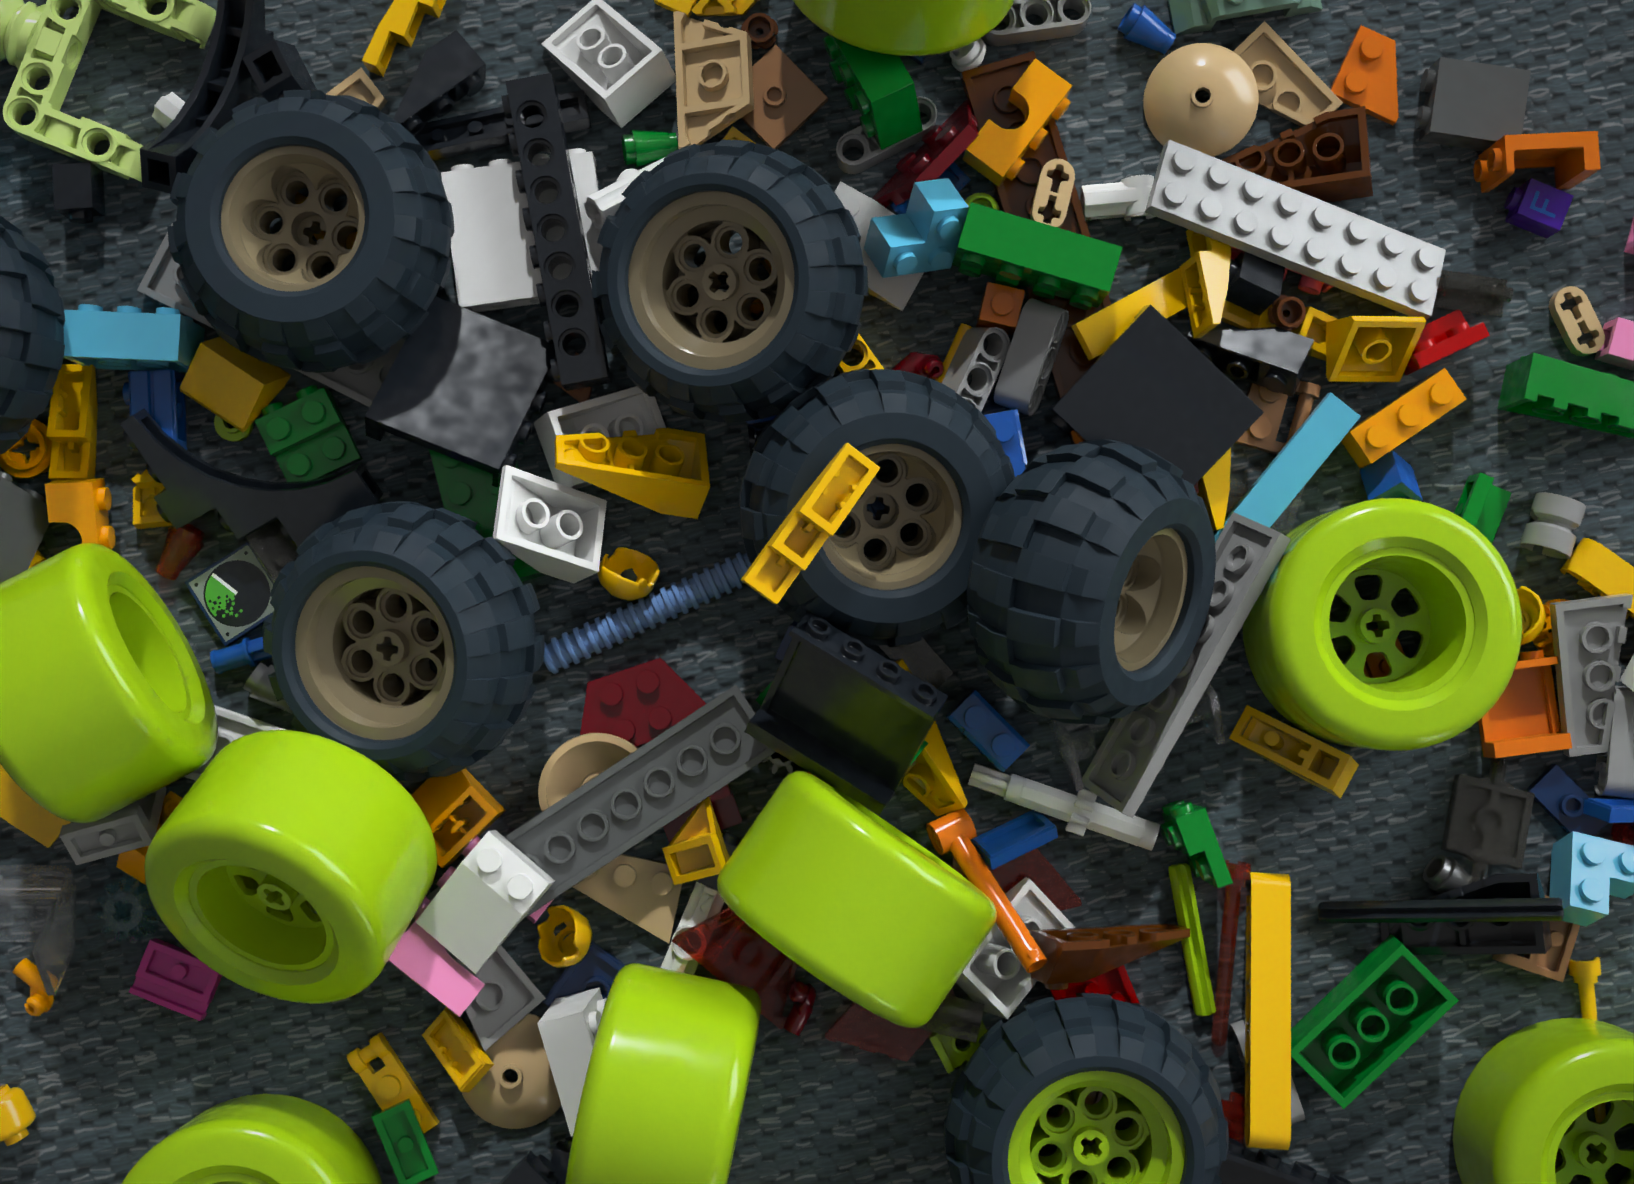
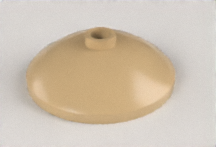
M1212 43L1186 45L1168 54L1152 71L1146 84L1143 98L1145 119L1153 136L1161 145L1164 146L1168 140H1172L1216 157L1235 147L1250 130L1258 110V87L1250 67L1232 50ZM1200 90L1208 92L1210 99L1205 103H1200L1195 98V94Z
M588 733L566 741L552 753L542 770L538 786L541 811L543 812L638 748L621 737L607 733Z
M528 1013L485 1051L494 1065L469 1093L462 1092L469 1107L480 1118L495 1126L508 1129L531 1127L548 1119L561 1106L537 1024L541 1017ZM473 1030L472 1034L481 1045L475 1030ZM508 1069L515 1070L518 1074V1079L513 1082L507 1080L505 1071Z

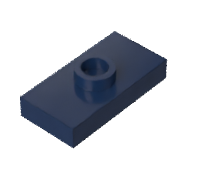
M1551 764L1526 789L1531 797L1568 834L1575 831L1595 836L1608 823L1583 813L1584 800H1587L1589 797L1557 764Z

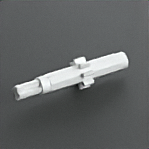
M977 763L974 764L968 782L970 786L1004 797L1003 800L1066 821L1068 823L1065 830L1082 837L1087 828L1152 851L1158 836L1160 824L1135 815L1131 818L1114 808L1095 802L1097 798L1095 793L1080 787L1077 795L1013 773L1009 775Z

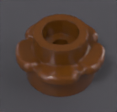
M755 13L744 21L741 30L746 31L750 36L752 49H768L776 42L775 35L778 34V25L767 14ZM758 29H762L763 34L758 35L756 31Z
M1285 294L1280 295L1272 303V307L1268 309L1269 322L1275 324L1276 327L1290 332L1292 328H1298L1302 324L1306 315L1303 302L1294 296L1287 297ZM1284 310L1288 311L1287 317L1283 315Z

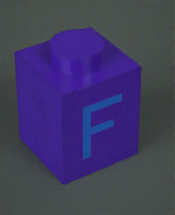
M1531 178L1520 187H1514L1509 193L1504 208L1509 210L1505 222L1547 239L1560 231L1574 196Z

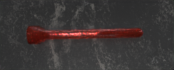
M1225 860L1233 883L1226 885L1215 993L1216 1012L1213 1014L1211 1040L1216 1046H1223L1227 1042L1241 887L1246 886V880H1250L1252 864L1241 861L1235 864Z

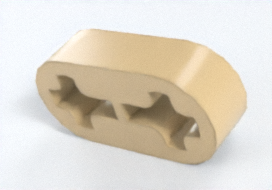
M1053 159L1044 165L1038 178L1030 220L1057 228L1062 226L1067 215L1075 181V172L1069 162L1063 159ZM1054 170L1062 171L1061 177L1067 179V181H1061L1057 193L1051 191L1052 179L1047 177V175H1052ZM1048 200L1054 201L1052 213L1058 216V218H1053L1050 224L1043 222L1044 216L1038 214V211L1043 212L1045 210Z
M1569 286L1554 293L1549 301V310L1570 352L1576 356L1584 357L1600 350L1605 342V333L1584 291L1578 287ZM1565 297L1567 300L1574 298L1577 305L1572 308V312L1570 309L1563 311L1560 304L1565 301ZM1582 332L1584 334L1589 332L1592 334L1593 339L1589 341V346L1586 343L1581 345L1578 343L1577 338L1582 335Z

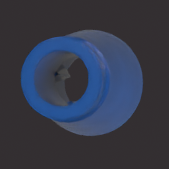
M1135 3L1128 9L1117 29L1124 34V39L1159 51L1162 54L1169 50L1177 35L1146 5L1140 7Z

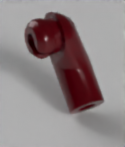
M911 352L890 370L906 371L930 379H937L944 372V364L936 355Z
M796 981L792 984L788 994L789 998L795 1003L783 1024V1028L800 1036L812 1013L816 990L810 983L805 985L801 981Z

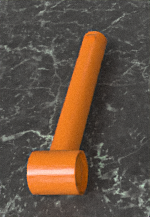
M966 810L953 811L927 823L926 830L935 850L940 855L951 852L968 880L993 901L997 910L995 923L1009 945L1012 946L1014 953L1026 972L1033 973L1042 968L1047 963V958L1035 939L1030 935L1026 925L971 841V839L977 837V832Z

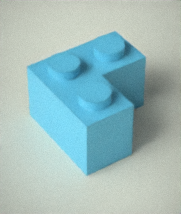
M949 178L914 182L905 214L871 218L864 250L882 278L950 269L969 206Z
M1572 831L1553 844L1549 897L1562 899L1564 918L1561 921L1586 927L1609 915V895L1626 899L1634 894L1633 845Z

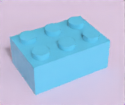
M80 304L78 305V310H64V358L82 366L94 365L95 369L135 371L171 369L187 373L199 344L204 342L205 328L193 322V318L181 315V311L174 308L159 307L156 308V313H142V309L138 307L117 306V312L103 311V307L98 305Z

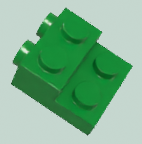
M317 385L306 387L295 394L298 400L284 406L283 402L270 404L261 410L263 417L254 420L270 455L275 456L287 482L309 481L326 477L363 459L331 391L324 387L318 389Z
M1184 799L1162 806L1164 812L1162 816L1165 823L1160 824V830L1167 846L1172 845L1175 850L1188 855V862L1195 877L1201 876L1203 881L1217 888L1232 884V878L1206 809L1191 802L1185 803Z

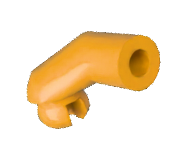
M24 958L17 964L12 973L30 986V997L27 999L24 1007L29 1015L37 1017L44 1012H48L54 1004L53 979L29 959Z

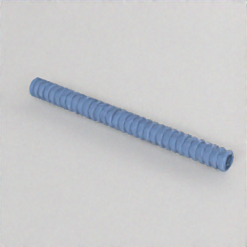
M876 497L873 504L867 505V509L873 513V516H876L877 510H884L885 507L878 500V497ZM847 515L835 533L841 534L848 531L851 526L849 515ZM741 552L736 553V558L732 560L730 557L725 558V563L721 565L719 562L714 563V568L710 570L708 567L703 568L704 573L699 575L697 572L692 573L693 578L691 579L684 577L681 579L682 583L676 584V582L670 584L671 588L667 590L665 587L660 588V593L656 595L654 592L649 593V598L645 600L640 598L636 604L629 602L627 603V608L622 609L618 607L614 614H611V612L605 613L606 618L596 617L594 619L595 623L590 624L586 622L583 624L584 628L582 629L575 627L572 629L573 633L571 634L564 632L561 634L562 638L560 639L556 637L551 638V643L546 644L545 642L543 661L547 669L556 674L559 672L558 668L560 667L567 669L570 667L569 663L571 662L578 664L582 657L589 659L593 652L600 654L604 647L611 649L615 642L622 644L624 642L623 638L633 639L636 632L643 634L646 632L645 628L650 627L654 629L656 628V623L660 621L662 624H665L669 617L676 619L680 612L687 614L689 613L688 609L691 607L698 609L700 608L699 604L702 602L709 604L711 602L710 599L713 597L720 599L721 593L726 592L730 594L734 587L738 589L743 588L742 584L744 582L741 579L751 566L747 553L742 555Z

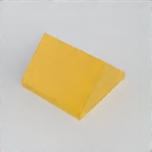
M1349 316L1326 322V377L1328 381L1400 382L1426 324L1425 318Z
M217 337L199 344L180 385V392L244 433L261 414V410L268 406L283 389L291 375L277 366L241 352L221 337Z

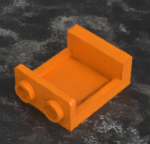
M1598 131L1504 135L1479 155V159L1474 164V179L1476 182H1480L1481 193H1488L1512 176L1515 169L1555 167L1556 189H1571L1601 169Z
M1544 650L1519 652L1520 660L1517 661L1506 689L1495 705L1478 721L1483 757L1502 758L1572 749L1570 733H1563L1560 729L1551 665L1559 664L1558 656L1544 657Z

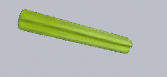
M1187 863L1173 864L1169 866L1168 871L1178 925L1190 929V937L1181 940L1193 1009L1197 1016H1209L1215 1014L1216 1006L1191 868Z

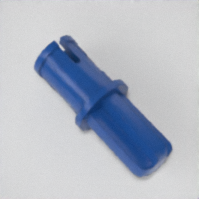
M246 637L243 638L242 643L210 652L211 664L214 671L218 674L246 665L255 667L259 661L272 658L271 654L264 652L263 637L253 640Z

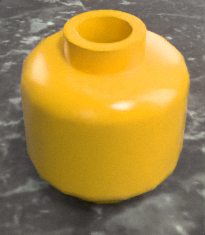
M8 1084L0 1086V1142L4 1141L6 1146H10L29 1135L27 1127L34 1122L36 1114L21 1088H9Z

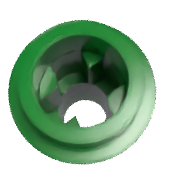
M630 130V134H622L621 137L625 165L634 164L635 168L654 163L678 150L675 132Z

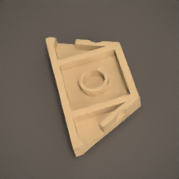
M676 11L673 12L678 148L681 149L693 144H703L754 110L751 38L748 33L733 27L723 28L718 23L704 19V22L687 17L683 12Z

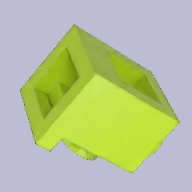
M968 1011L928 1033L947 1073L954 1071L965 1060L968 1061L980 1046L978 1041L987 1032V1029L981 1017L973 1020ZM961 1035H965L970 1039L969 1045L966 1048H958L955 1045L956 1039Z

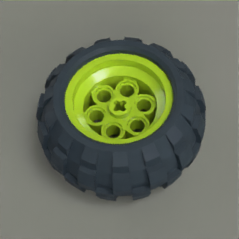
M1076 993V997L1054 1000L1053 997H1046L1024 1005L1026 1011L1013 1017L1006 1023L999 1020L979 1039L980 1046L968 1061L965 1060L962 1063L950 1090L951 1099L947 1116L944 1119V1148L953 1184H1222L1219 1172L1222 1161L1227 1159L1229 1132L1228 1122L1224 1118L1222 1108V1094L1216 1079L1201 1055L1185 1036L1169 1024L1164 1017L1138 1003L1115 1000L1110 995ZM1094 1091L1103 1093L1098 1103L1093 1105L1085 1103L1089 1093ZM1053 1105L1065 1106L1064 1112L1059 1117L1051 1118L1046 1116L1047 1111ZM1125 1117L1133 1118L1132 1124L1127 1129H1115L1116 1123L1120 1119ZM1084 1138L1090 1141L1095 1139L1096 1141L1091 1146L1088 1144L1083 1146L1081 1143ZM1046 1144L1057 1146L1056 1151L1052 1155L1046 1157L1039 1155L1040 1149ZM1119 1156L1116 1161L1107 1166L1111 1159ZM1077 1170L1087 1171V1174L1083 1176H1071Z

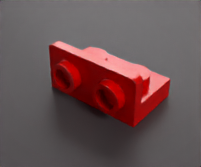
M1455 310L1426 324L1406 366L1405 375L1407 376L1490 336L1484 322L1470 328L1462 312Z

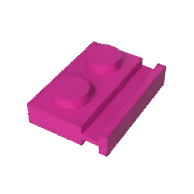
M153 938L149 940L136 972L135 982L130 987L128 993L201 1021L207 1015L206 1011L213 1000L222 975L205 965L189 951Z

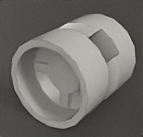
M1536 493L1530 516L1535 521L1525 525L1520 546L1531 551L1534 545L1544 547L1543 555L1558 559H1570L1576 541V536L1571 531L1582 523L1586 505L1575 499L1558 494Z

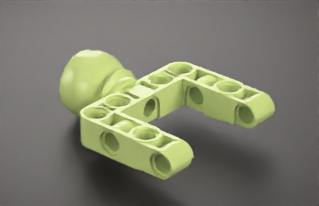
M0 0V61L7 59L10 65L16 66L18 69L3 107V117L7 125L18 135L30 142L81 162H91L99 169L129 180L131 177L142 183L140 148L143 145L133 141L128 135L85 117H82L80 120L60 111L101 9L183 42L186 39L201 44L199 48L204 49L215 23L216 10L198 0H47L46 4L38 7L30 1L25 4L23 0ZM157 2L167 3L163 13L159 15L150 14L152 6ZM73 6L79 7L76 17L69 20L63 18L68 8ZM50 76V82L46 88L42 90L35 89L36 81L40 77ZM27 111H35L34 121L29 125H21L23 114ZM101 140H109L110 147L108 151L103 155H95L94 148L96 144Z

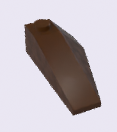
M1365 106L1325 112L1314 117V122L1294 131L1290 128L1279 133V138L1264 145H1253L1222 159V161L1325 202L1373 196Z
M1141 924L1030 930V935L1035 939L1048 960L1042 968L1031 973V978L1044 983L1046 989H1068L1069 983L1085 982L1190 937V929L1177 924Z

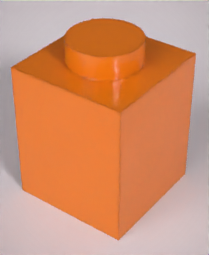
M987 282L976 327H997L1003 329L1008 335H1013L1019 320L1025 290Z

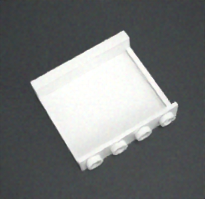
M574 148L569 149V155L592 273V270L599 271L603 246L597 243L601 229L596 228L592 220L587 216L584 203L587 201V196L599 191L596 174L597 162L592 151L586 152L585 149ZM536 154L533 157L532 164L542 166L549 161L550 157L547 154ZM496 159L488 163L489 166L476 168L471 164H460L451 167V171L441 172L442 183L447 200L451 203L454 217L451 253L458 305L476 313L540 304L536 284L542 283L540 268H533L529 246L535 245L533 231L526 230L522 208L528 207L526 193L520 194L515 174L516 170H522L520 161L511 163L509 159ZM555 189L544 190L539 196V202L544 204L553 202L557 197L558 191ZM561 226L550 228L546 233V240L552 242L560 240L564 235L565 229ZM566 263L557 265L553 270V278L559 280L567 278L571 273L572 266Z

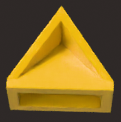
M707 797L696 806L669 845L662 848L674 885L718 875L729 859L710 797Z

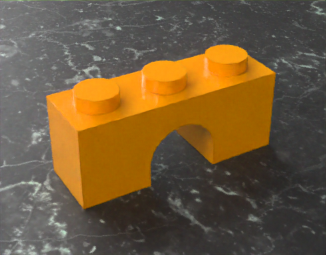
M1035 58L1012 88L1008 101L1021 110L1025 123L1016 129H1004L988 119L979 131V136L966 148L963 161L998 187H1000L1006 177L1012 181L1025 164V161L1021 159L1029 147L1035 151L1047 136L1048 131L1044 128L1053 117L1058 121L1068 109L1071 101L1067 97L1072 85Z
M1443 368L1401 394L1398 399L1352 427L1341 442L1358 467H1365L1467 399L1446 368Z
M105 478L65 479L44 484L48 523L65 522L71 524L79 531L82 543L100 544L111 550L114 548L116 542L115 530L113 526H109L108 510L112 506V495L110 489L105 487Z

